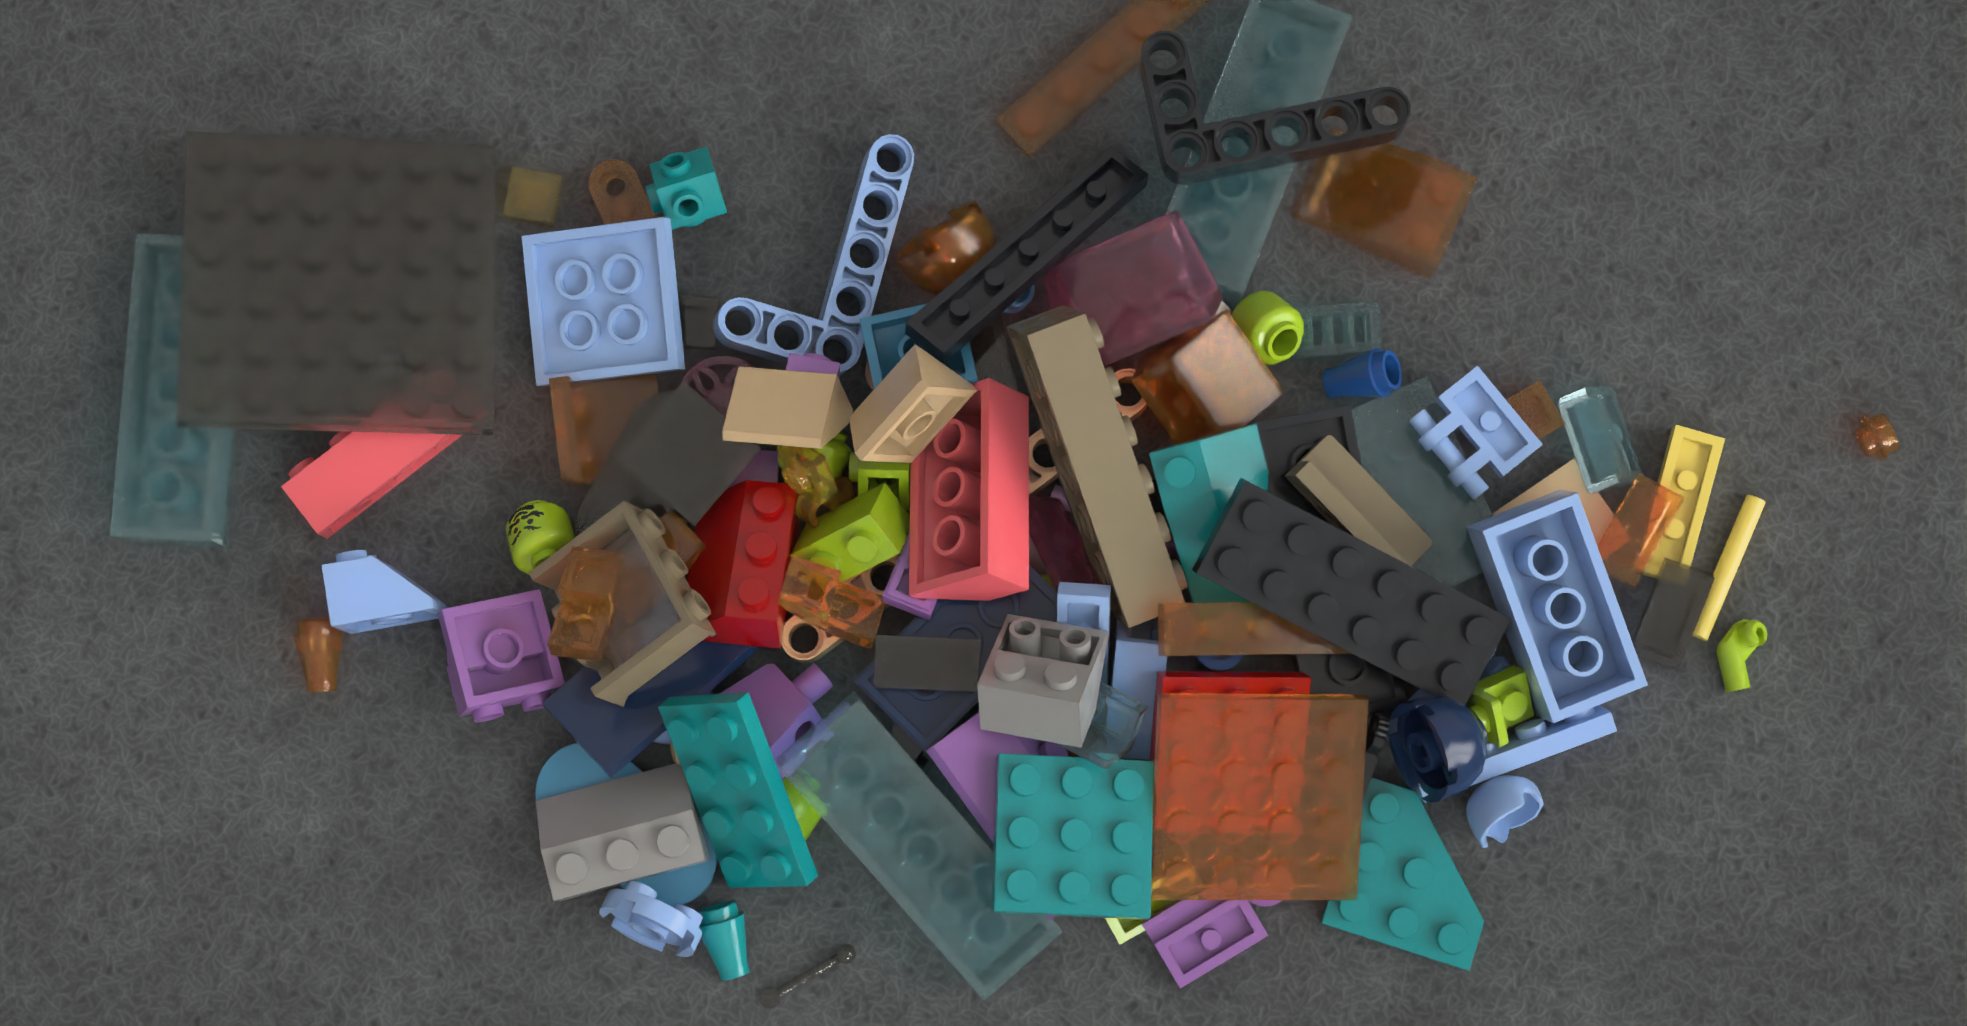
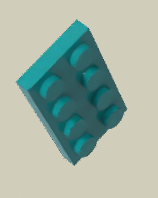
M749 692L669 697L658 706V709L728 888L808 886L818 877V873Z

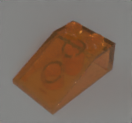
M1334 127L1331 135L1341 136L1348 131ZM1388 143L1320 157L1293 217L1430 279L1439 265L1478 177L1431 156Z

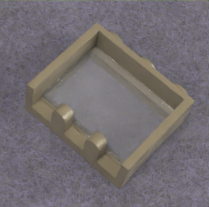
M622 501L529 572L534 582L553 589L559 598L560 603L551 610L560 624L576 630L582 644L573 650L577 660L582 665L598 671L601 680L590 688L594 696L624 707L631 693L706 637H714L716 635L707 618L711 615L707 602L697 591L690 588L684 577L688 574L684 561L674 550L668 548L662 538L665 528L660 519L652 510L648 508L642 510L626 501Z

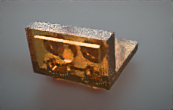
M655 374L577 384L570 376L549 378L561 479L569 487L665 474L668 472L669 467L658 380Z

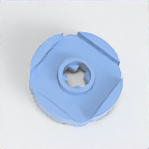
M629 881L626 889L616 888L608 891L599 914L602 918L609 913L614 915L615 918L611 926L618 932L660 952L663 951L666 943L680 946L676 956L689 957L694 954L702 937L699 925L703 917L697 911L680 904H676L673 908L655 899L657 892L637 881Z

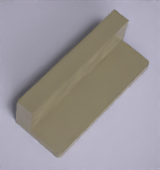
M1325 435L1285 475L1287 480L1331 525L1410 566L1432 546V539L1332 435Z

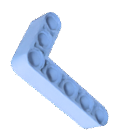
M892 134L882 136L872 144L863 158L819 318L815 319L752 299L737 297L727 301L719 309L713 320L714 334L721 344L738 351L787 365L790 353L798 355L816 353L824 356L823 344L825 341L832 339L841 342L847 351L845 362L840 364V375L857 363L864 343L860 318L872 315L914 164V152L906 139ZM889 150L895 153L900 162L899 171L887 172L878 165L876 159L877 152ZM868 197L880 199L885 204L887 210L885 219L874 220L868 217L863 208L864 199ZM860 244L868 247L873 255L872 266L869 268L856 266L850 257L851 246ZM850 292L858 298L860 303L858 315L846 316L840 312L836 304L838 293ZM731 311H740L746 314L751 323L750 332L743 336L731 333L725 324L726 314ZM787 325L797 332L799 344L796 349L785 350L778 346L774 339L776 327Z

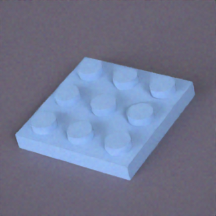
M659 217L522 236L536 386L546 387L685 370L670 218Z

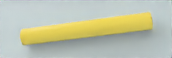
M1746 495L1688 634L1708 641L1766 503L1764 500L1756 496Z

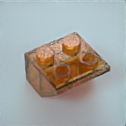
M1227 309L1146 353L1131 379L1133 385L1176 444L1244 427L1283 392L1277 380Z

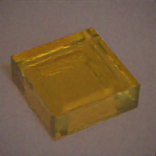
M512 167L503 216L508 219L554 227L563 184L562 175Z

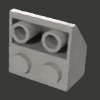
M1007 614L977 683L980 729L1081 748L1096 711L1108 631Z

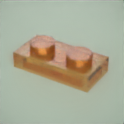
M1639 473L1637 474L1597 546L1608 575L1634 589L1636 588L1683 504L1684 496Z

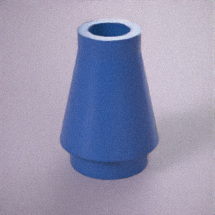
M1376 347L1336 367L1325 369L1322 375L1324 390L1330 398L1388 397L1391 391L1400 388L1402 372L1399 360L1394 352L1391 350L1383 351Z

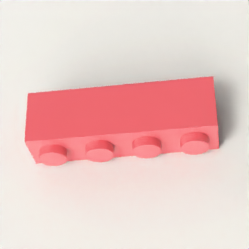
M444 362L437 367L434 364H430L419 370L410 379L409 383L412 385L397 398L394 395H389L380 400L370 409L369 414L372 416L356 429L354 426H349L341 430L329 441L331 448L316 460L313 457H308L290 470L288 476L291 479L281 487L318 535L326 539L331 537L487 417V414L452 369Z

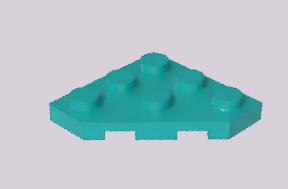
M1371 778L1344 852L1341 854L1320 923L1470 971L1484 924L1480 912L1417 793Z

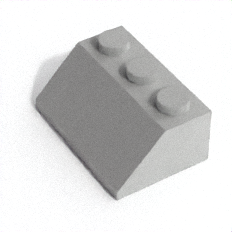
M676 763L536 801L540 849L553 901H563L626 884L629 881H637L711 861L699 811L681 765Z

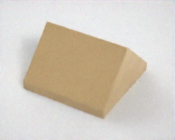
M914 344L849 417L854 453L861 461L912 463L976 393V388L966 379Z
M738 367L722 430L723 440L822 449L850 422L849 417L853 414V408L837 374Z

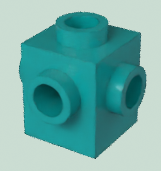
M707 146L687 153H671L662 158L661 161L649 164L654 183L646 185L645 188L653 213L655 215L664 212L665 217L671 219L672 230L679 227L697 226L706 219L727 213Z

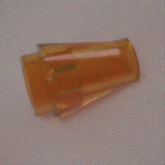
M330 618L298 620V632L293 633L306 680V692L337 690V675L344 631L332 627Z

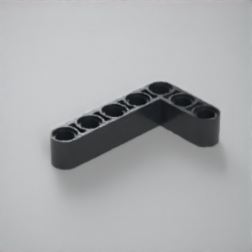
M1158 31L1151 34L1144 41L1141 49L1140 74L1161 168L1164 175L1171 182L1178 185H1191L1386 144L1399 137L1411 114V104L1401 90L1394 87H1380L1204 124L1188 50L1184 40L1178 34L1171 31ZM1158 50H1166L1175 56L1177 63L1171 68L1160 69L1151 63L1149 56ZM1178 99L1186 105L1188 112L1182 117L1171 118L1162 112L1160 105L1165 100ZM1377 106L1390 107L1395 111L1398 122L1392 125L1380 124L1375 120L1372 109ZM1329 116H1337L1346 122L1348 132L1341 136L1331 135L1324 130L1322 120ZM1280 126L1289 127L1296 132L1298 142L1292 146H1282L1273 139L1272 131ZM1238 137L1246 142L1249 151L1243 156L1233 157L1223 150L1221 143L1226 138ZM1180 147H1187L1197 154L1199 161L1194 166L1181 167L1173 161L1171 153Z

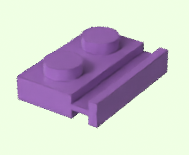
M1230 870L1224 871L1154 913L1150 919L1141 921L1143 928L1146 930L1179 988L1184 987L1269 936Z

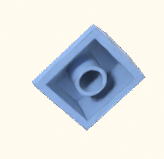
M366 550L338 553L335 555V563L322 565L330 624L332 627L344 632L354 634L439 619L438 613L441 609L449 608L448 605L393 566L378 559L376 555H367Z

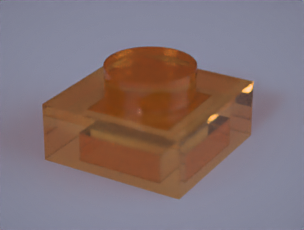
M1541 381L1506 399L1539 440L1565 425L1563 418Z

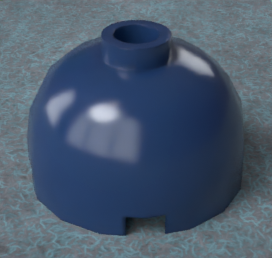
M1436 695L1404 702L1393 710L1390 721L1398 718V732L1389 735L1394 761L1404 782L1410 789L1419 787L1418 783H1420L1421 789L1428 794L1421 799L1426 802H1440L1456 796L1468 789L1482 773L1487 753V731L1482 721L1463 703L1452 697Z

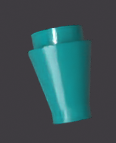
M735 900L716 903L698 910L697 912L703 917L699 925L702 931L701 939L718 970L720 980H731L748 974L750 969L747 962L744 911L738 910Z

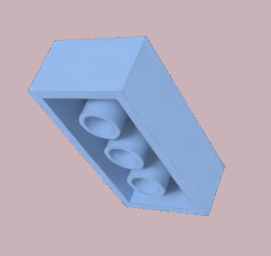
M1559 489L1467 526L1498 612L1511 618L1505 633L1518 667L1526 671L1532 706L1536 716L1551 723H1556L1648 685L1578 493Z

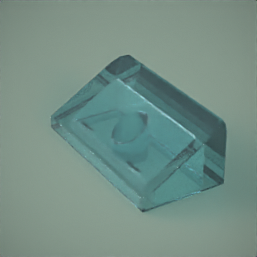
M1612 386L1585 387L1558 400L1557 405L1588 493H1599L1644 480Z

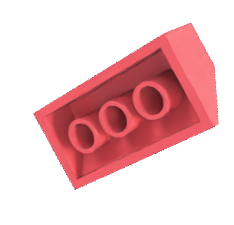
M991 378L972 384L977 390L976 393L911 463L909 596L913 598L990 601L1029 590V396Z

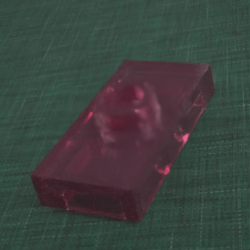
M1029 496V534L1056 592L1058 593L1059 582L1100 584L1083 548L1082 536L1072 525L1060 498Z

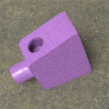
M815 663L792 682L775 664H766L720 694L749 692L781 779H783L825 733L826 724L812 704L828 692L833 685Z

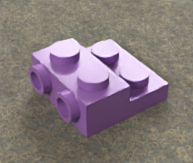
M540 589L441 609L438 613L450 664L446 669L459 717L472 714L475 723L490 721L504 715L503 707L520 703L524 712L543 709L542 703L565 684Z

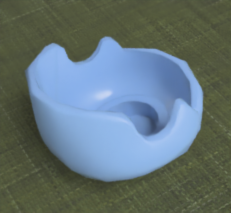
M1514 775L1496 776L1482 783L1469 798L1466 808L1467 820L1480 846L1486 848L1488 847L1486 836L1504 843L1508 838L1509 830L1522 826L1537 817L1544 803L1538 787L1529 779Z

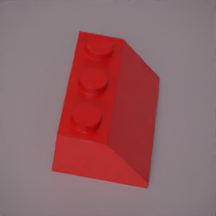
M746 480L701 500L687 582L691 589L697 591L704 598L711 610V615L707 618L716 635L714 637L708 636L702 642L781 649L794 564L790 554L797 542L801 519L798 484Z

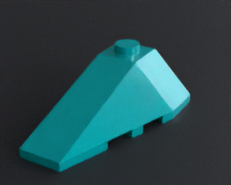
M1256 423L1161 447L1149 453L1162 505L1207 647L1258 635L1260 606L1192 571L1240 478L1268 491L1269 469Z

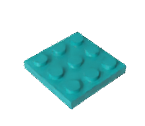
M999 753L996 756L991 913L1150 919L1154 761Z

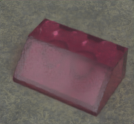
M1177 210L1065 258L1044 275L1050 310L1064 305L1086 313L1087 319L1093 317L1096 320L1104 340V347L1098 349L1104 366L1213 321L1223 299V295Z

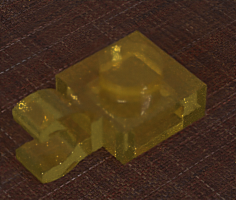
M778 445L776 448L784 466L782 476L787 484L800 494L796 502V514L800 519L815 528L819 525L816 511L821 504L832 511L838 508V499L835 495L838 489L826 458L813 448Z

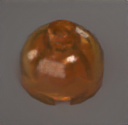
M975 200L965 202L948 211L953 220L951 218L947 219L931 230L929 225L909 240L897 253L899 258H896L895 262L917 288L931 295H938L996 245L994 229Z

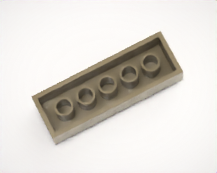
M1062 305L1006 326L1095 583L1111 585L1110 614L1130 628L1186 606L1181 590L1187 588L1186 578L1179 562L1176 559L1170 560L1165 542L1171 540L1169 528L1161 512L1154 513L1148 495L1154 493V485L1146 466L1143 463L1137 464L1131 447L1138 444L1136 432L1127 415L1121 417L1115 400L1116 397L1121 396L1120 386L1113 369L1110 366L1104 368L1098 351L1099 348L1104 347V340L1096 320L1093 317L1087 319L1086 313Z

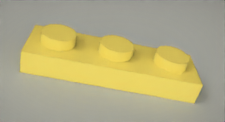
M1680 425L1672 427L1633 572L1681 586L1686 584L1725 438Z

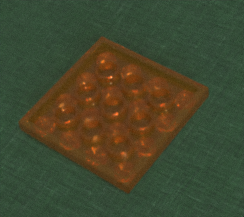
M1158 693L1153 790L1151 899L1357 900L1369 702L1367 697L1356 694Z

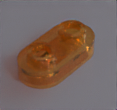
M611 159L600 163L594 168L589 178V191L605 225L657 218L656 214L654 215L650 201L639 177L628 163ZM621 180L624 182L625 188L620 195L612 196L607 193V186L611 181Z

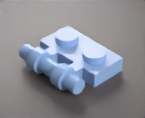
M1478 366L1436 399V402L1448 415L1442 421L1436 424L1425 409L1409 420V423L1421 436L1418 439L1419 443L1427 452L1431 449L1451 472L1447 477L1456 488L1461 485L1473 500L1489 488L1477 473L1485 464H1488L1501 479L1543 445ZM1457 428L1477 450L1467 460L1447 437Z

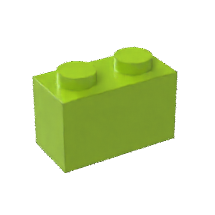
M884 482L806 523L790 556L817 591L822 593L899 554L910 532V514Z

